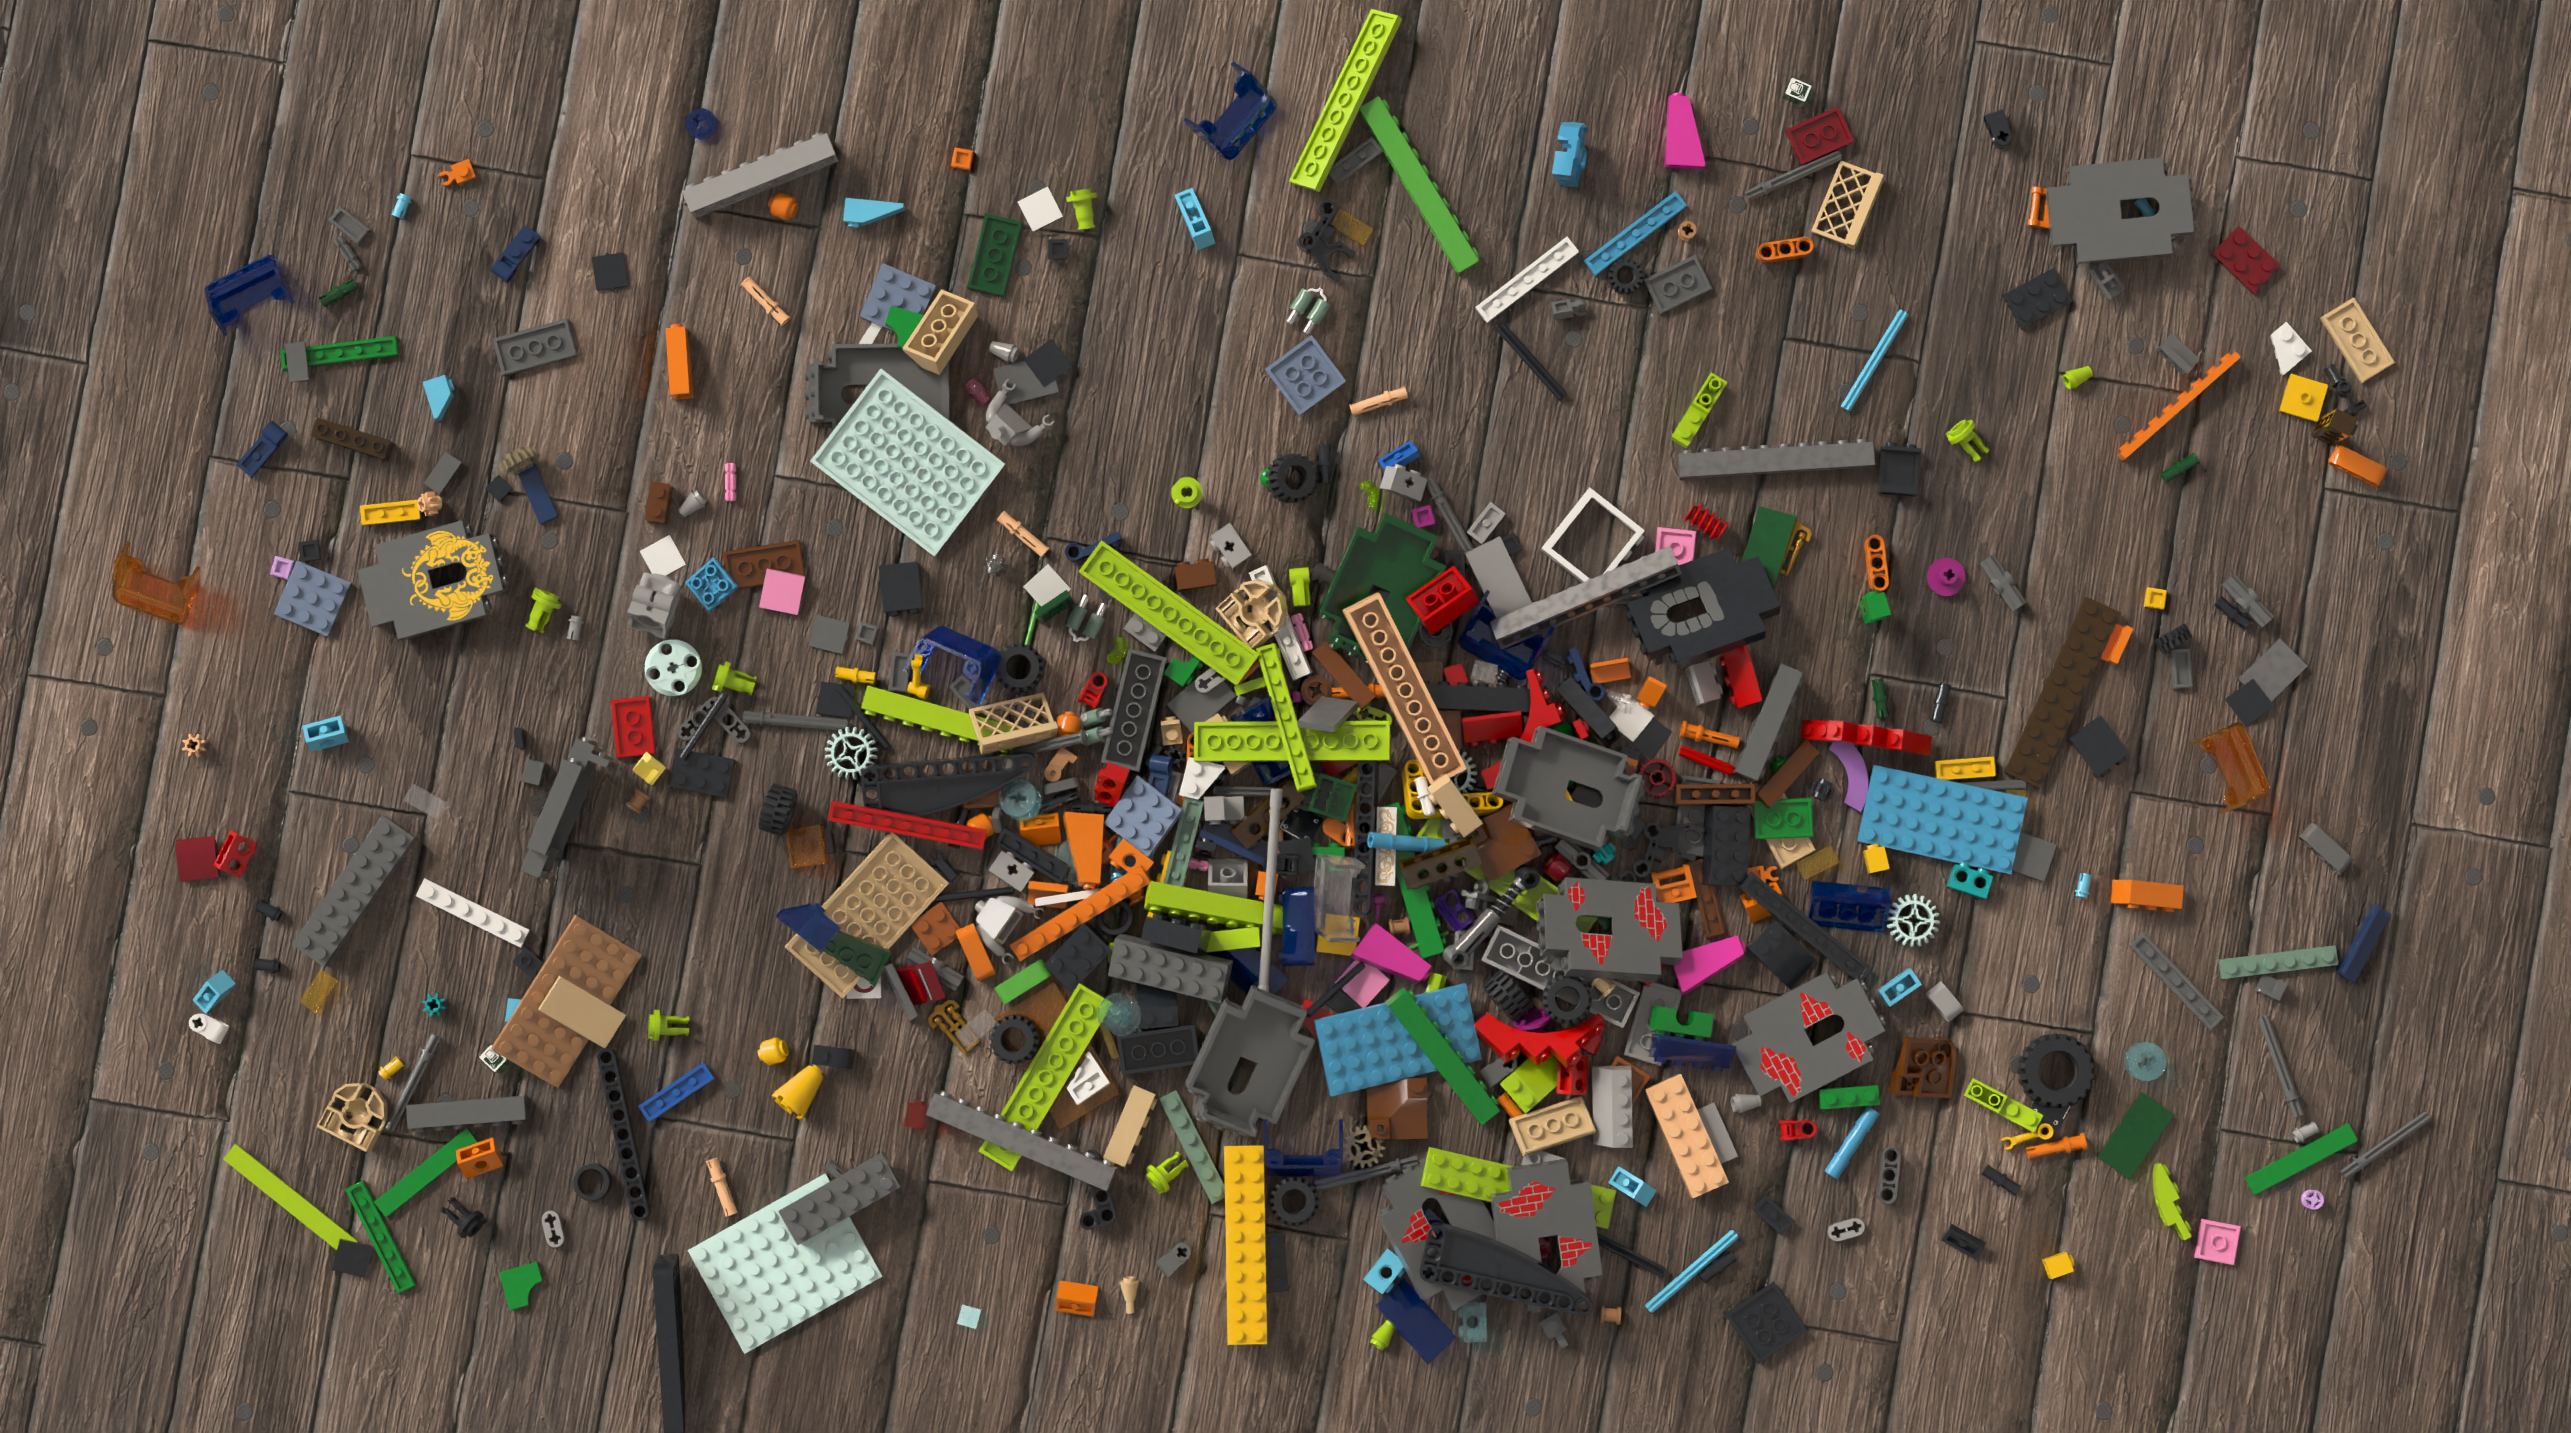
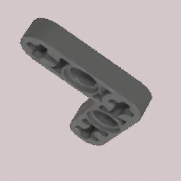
M712 697L679 726L677 731L679 738L684 741L691 739L696 729L690 730L691 736L689 737L686 735L682 736L684 733L682 729L684 727L689 729L692 726L689 724L691 720L695 726L699 727L700 724L696 722V716L701 713L707 715V712L703 709L706 707L707 710H710L712 707L711 703L715 702L718 697ZM724 702L713 720L716 719L738 743L748 742L751 737V731ZM730 714L734 717V723L727 726L724 724L723 719L726 715ZM738 722L741 725L737 727L741 731L746 730L745 739H738L737 736L739 734L735 729L733 730V732L730 731V729L734 728Z

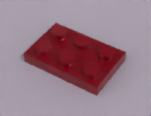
M1838 106L1785 130L1801 166L1854 142Z
M2240 226L2211 253L2252 294L2281 266Z

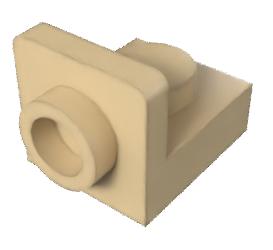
M1165 717L1164 721H1161L1163 746L1183 744L1180 720H1176V717Z

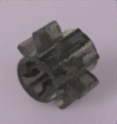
M992 554L991 558L987 556L983 564L987 567L985 572L999 577L1000 573L1005 574L1008 565L1005 564L1006 559L996 554Z

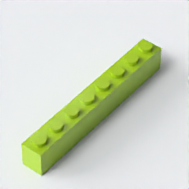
M867 685L861 706L865 710V714L876 717L878 713L884 715L883 719L895 722V718L903 720L902 724L913 727L914 724L921 725L922 730L932 732L935 729L940 731V735L950 738L953 734L959 736L958 740L970 743V740L978 741L968 713ZM976 716V719L984 722L986 719ZM989 720L987 724L996 728L999 722ZM1002 724L999 728L1004 733L1010 732L1012 729L1005 724ZM983 728L981 732L983 738L991 736L993 733L986 728ZM1013 748L1001 750L1000 752L1007 753L1008 750L1013 751Z
M1151 881L1147 886L1144 909L1150 910L1151 913L1160 914L1162 912L1169 914L1171 917L1183 916L1188 917L1192 921L1200 919L1207 921L1209 924H1226L1230 928L1260 927V931L1263 929L1264 902ZM1274 904L1272 935L1280 934L1285 938L1296 937L1301 932L1303 909Z

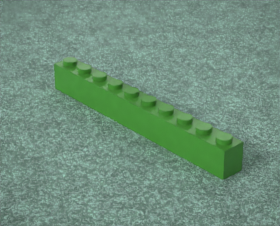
M1378 96L1361 106L1359 113L1459 276L1477 265L1480 256L1474 247L1471 249L1468 244L1470 239L1466 232H1461L1458 225L1460 223L1454 214L1451 216L1448 211L1450 206L1446 199H1441L1438 192L1440 190L1434 181L1431 183L1428 178L1430 173L1426 166L1420 165L1418 161L1420 157L1415 149L1411 150L1408 145L1410 141L1406 133L1400 132L1398 120L1395 116L1391 117L1388 112L1390 109L1385 99L1381 100Z

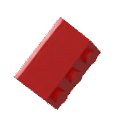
M1452 566L1405 598L1431 635L1479 603L1474 590L1455 566Z
M1745 645L1721 654L1719 662L1721 668H1725L1726 671L1724 680L1726 687L1731 689L1732 694L1729 695L1731 705H1735L1736 709L1763 701L1748 646Z
M1521 711L1468 717L1461 720L1464 744L1468 743L1469 747L1479 746L1480 742L1488 741V744L1499 743V739H1507L1508 741L1511 737L1518 738L1523 734Z

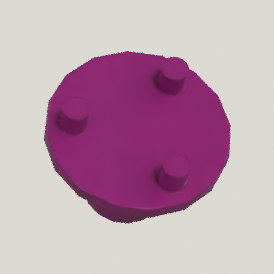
M1941 558L1934 561L1927 572V583L1930 589L1941 596H1952L1958 593L1963 588L1966 580L1962 565L1951 558Z
M1534 1008L1529 1009L1516 1022L1512 1021V1023L1519 1030L1544 1033L1543 1025L1547 1024L1551 1017L1546 1014L1545 1009Z

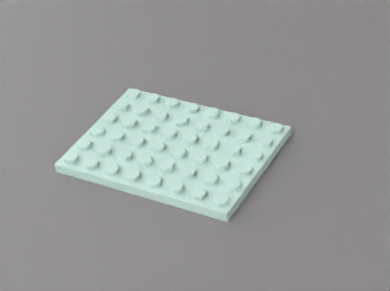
M882 368L810 461L933 556L941 549L1005 465L1002 460Z
M826 1173L688 1250L744 1354L883 1277L850 1216L797 1245L779 1214V1210L830 1182Z

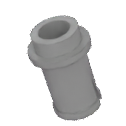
M571 615V619L568 620L570 625L567 639L579 640L581 624H584V621H582L583 617Z
M2312 1121L2300 1129L2295 1128L2292 1135L2297 1143H2303L2304 1139L2319 1133V1130Z

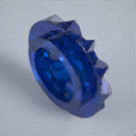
M704 108L693 110L686 118L688 133L700 140L709 138V136L714 134L717 127L714 114ZM695 119L697 121H703V119L706 120L705 125L707 129L703 127L698 129V124L695 121Z

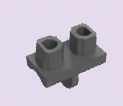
M2108 262L2101 263L2089 271L2108 300L2125 290Z
M1483 879L1475 883L1474 892L1462 890L1461 894L1467 897L1466 908L1481 912L1486 908L1490 909L1491 903H1497L1496 900L1498 898L1487 895L1490 886Z

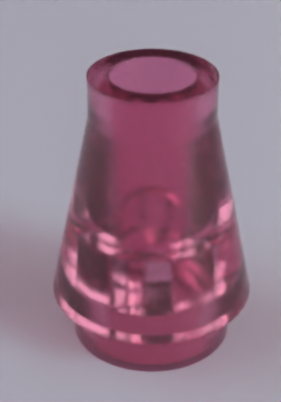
M975 376L963 386L966 389L965 392L980 402L981 405H984L991 398L980 379L977 380Z

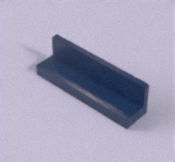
M1209 821L1205 822L1198 837L1213 840V843H1216L1217 846L1263 866V860L1268 853V842L1259 839V844L1253 849H1245L1229 831L1233 826L1221 822L1219 825H1209Z
M2378 904L2370 907L2336 974L2353 983L2356 982L2391 913L2381 909V906Z

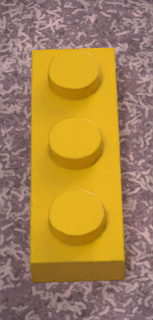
M418 500L360 506L361 523L363 526L421 520Z
M1994 757L1935 761L1936 778L1954 780L1996 776Z

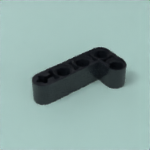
M1087 1150L1088 1152L1097 1155L1096 1159L1101 1160L1100 1155L1096 1150ZM1089 1184L1096 1209L1081 1215L1079 1221L1082 1228L1091 1230L1108 1225L1116 1219L1117 1215L1110 1189L1105 1191ZM1098 1191H1105L1107 1193L1106 1201L1101 1202L1097 1199ZM1107 1209L1113 1213V1218L1108 1221L1102 1217V1212ZM1084 1216H1092L1094 1224L1086 1226L1083 1223Z

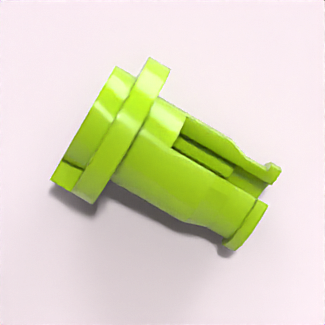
M1091 188L1070 191V196L1066 197L1067 202L1073 201L1079 225L1078 230L1095 227L1093 223L1092 198L1097 197V192L1092 193Z
M1962 420L1947 432L1946 435L1951 444L1959 443L1973 457L1974 462H1977L1981 457L1968 442L1972 440L1982 453H1988L1989 448L1984 446L1982 440L1973 431L1976 426L1974 421Z
M1183 477L1172 487L1171 495L1176 505L1189 509L1199 504L1203 491L1197 480L1191 477ZM1190 491L1192 496L1183 497L1181 493Z
M535 587L531 597L536 602L530 613V620L525 626L535 631L537 629L539 632L544 633L543 629L548 623L553 609H560L562 603L558 601L559 597L555 594Z
M725 661L724 665L719 664L712 690L722 692L723 687L739 692H747L749 695L752 694L756 676L751 677L746 673L730 669V662Z
M654 1010V1015L649 1014L648 1039L659 1041L660 1035L685 1034L688 1036L689 1028H667V1023L688 1024L689 1016H686V1018L660 1016V1010Z
M1175 1152L1173 1157L1165 1160L1157 1168L1152 1165L1146 1168L1148 1172L1146 1178L1159 1195L1170 1190L1168 1183L1179 1175L1184 1168L1189 1167L1187 1161L1184 1160L1169 1173L1166 1171L1167 1168L1180 1159L1179 1152Z

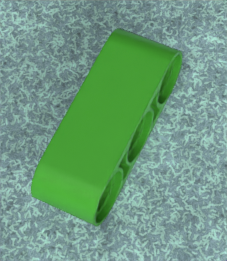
M1043 959L1038 960L994 988L1004 1005L1052 976V973L1044 966L1045 962Z

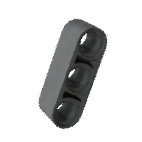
M2313 822L2298 836L2313 853L2339 875L2354 861L2345 850Z
M1894 1147L1884 1148L1880 1158L1877 1198L1885 1204H1891L1897 1198L1901 1153ZM1890 1150H1893L1896 1154L1893 1161H1888L1886 1158V1154ZM1887 1170H1891L1894 1174L1890 1181L1884 1178V1173ZM1886 1189H1889L1892 1194L1889 1200H1884L1882 1197V1193Z

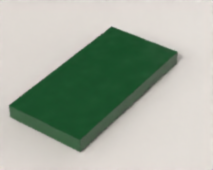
M985 213L967 289L1005 298L1023 222Z
M1759 506L1742 562L1759 556L1771 586L1775 590L1797 517Z
M1065 590L1034 611L1040 623L1044 624L1072 605L1071 595Z
M2140 1092L2097 1157L2130 1179L2174 1114Z

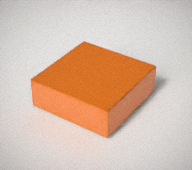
M954 147L951 167L970 171L974 151Z

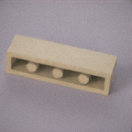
M1136 1085L1133 1086L1104 1154V1159L1123 1167L1126 1164H1131L1134 1157L1132 1149L1134 1145L1138 1146L1142 1135L1139 1133L1141 1128H1146L1150 1117L1147 1114L1149 1109L1153 1110L1158 1100L1154 1098L1156 1094Z

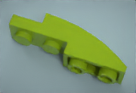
M1711 372L1670 439L1687 449L1728 382Z
M1972 1078L1964 1093V1096L2033 1133L2036 1132L2044 1115Z
M2157 1162L2153 1168V1191L2160 1217L2165 1226L2173 1224L2180 1239L2186 1240L2192 1237L2189 1233L2192 1230L2188 1222L2182 1220L2180 1216L2182 1211L2179 1205L2173 1203V1201L2180 1198L2177 1194L2180 1191L2175 1182L2172 1183L2168 1177L2170 1172L2166 1165Z

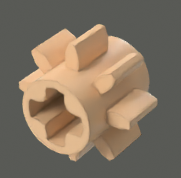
M435 492L421 494L422 497L418 499V509L421 512H425V516L438 514V510L442 508L441 498L435 496Z
M188 734L189 739L182 740L185 743V747L182 750H188L189 757H192L194 753L197 757H200L201 751H207L204 748V744L207 741L200 740V734H197L195 738L192 734ZM193 741L198 743L195 746L196 749L191 748L194 745Z

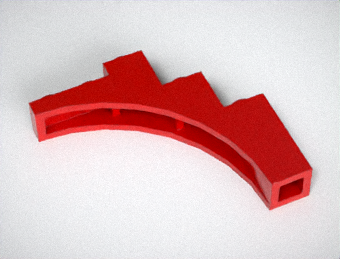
M1537 668L1526 671L1530 685L1531 704L1529 718L1520 739L1530 743L1537 727H1547L1564 720L1563 716H1565L1562 705H1558L1557 701L1549 703V700H1551L1550 694L1547 689H1544L1542 685L1544 678L1541 671H1537ZM1502 759L1481 771L1487 790L1494 788Z
M1802 719L1800 739L1860 745L1930 756L1932 736L1907 730L1887 729L1874 725H1858L1845 721Z
M1486 1013L1473 1026L1477 1036L1506 1063L1516 1059L1520 1052H1523L1538 1066L1541 1062L1547 1061L1552 1054L1568 1069L1571 1065L1577 1064L1581 1059L1580 1048L1586 1047L1595 1035L1598 1036L1603 1032L1605 1021L1604 1017L1598 1013L1588 1021L1570 1029L1559 1032L1535 1033L1512 1028L1498 1021L1491 1014Z

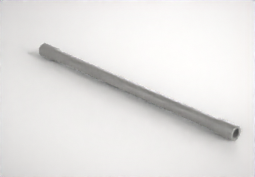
M1271 788L1270 823L1258 988L1269 992L1279 821L1283 789Z

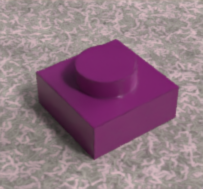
M1430 505L1411 510L1416 527L1423 528L1435 524Z

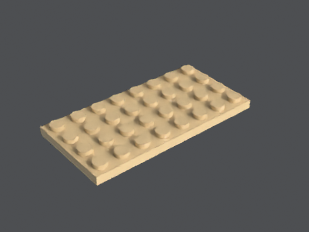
M890 832L785 945V948L843 999L861 980V977L855 974L849 967L842 965L836 958L828 955L811 943L810 939L817 924L821 923L889 949L943 891L949 882L895 833Z

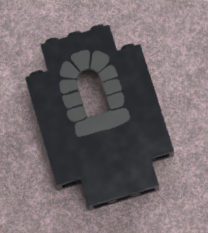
M1726 548L1679 565L1682 572L1681 575L1641 591L1643 597L1628 602L1627 610L1625 611L1628 622L1632 621L1634 626L1632 631L1635 638H1639L1641 642L1639 647L1642 655H1646L1648 661L1653 660L1655 666L1663 663V655L1668 654L1671 663L1675 664L1677 669H1681L1765 639L1766 629L1762 620L1780 614V604L1759 556L1736 564L1730 548ZM1697 598L1701 599L1707 612L1679 623L1671 622L1667 618V612L1670 608Z

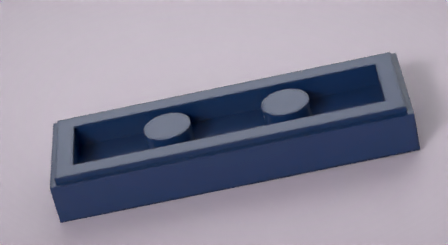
M533 463L531 468L520 472L518 475L539 523L543 524L557 518L558 514L537 466Z

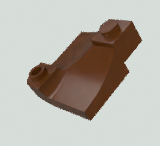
M1513 803L1482 819L1481 822L1483 824L1475 829L1479 834L1477 838L1473 837L1482 863L1479 866L1488 883L1541 855L1527 827L1508 821ZM1471 833L1465 836V838L1471 837Z
M1904 1037L1898 1064L1894 1072H1891L1889 1091L1896 1095L1952 1098L1956 1069V1048L1952 1040L1946 1037Z
M1407 1078L1366 1088L1368 1130L1372 1138L1378 1141L1428 1139L1427 1078ZM1377 1126H1381L1383 1132H1378Z

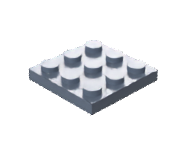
M882 263L860 317L893 331V329L885 326L890 307L894 306L925 315L936 285Z
M1312 335L1265 368L1266 373L1299 416L1346 383V380Z
M296 561L274 614L329 637L352 583Z
M1137 775L1104 821V824L1150 858L1184 810Z

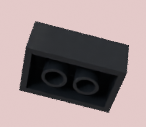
M1153 914V917L1146 916L1141 940L1193 953L1206 954L1211 931L1206 930L1207 926L1202 924L1190 923V925H1187L1188 921L1172 918L1170 921L1169 916Z
M1087 921L1052 955L1044 966L1070 992H1073L1078 984L1082 983L1113 951V946Z

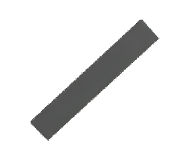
M2144 932L2128 945L2209 1031L2214 1029L2225 1018Z

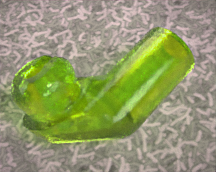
M1362 481L1360 489L1369 496L1367 507L1376 508L1379 495L1378 489L1372 481Z
M1124 637L1115 638L1116 648L1107 655L1109 663H1119L1126 655Z

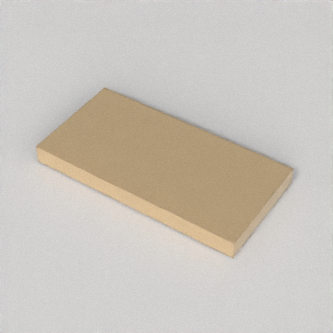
M2354 297L2320 318L2360 383L2365 382L2395 363Z
M1785 793L1779 799H1787ZM1746 806L1751 808L1750 814L1753 818V806ZM1809 837L1765 839L1781 869L1816 850Z
M558 976L538 1008L541 1012L603 1048H606L626 1016L621 1011L561 976Z
M1582 1096L1509 1119L1510 1126L1523 1156L1596 1132Z

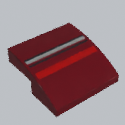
M932 961L917 966L911 964L896 970L913 1005L946 998V993Z

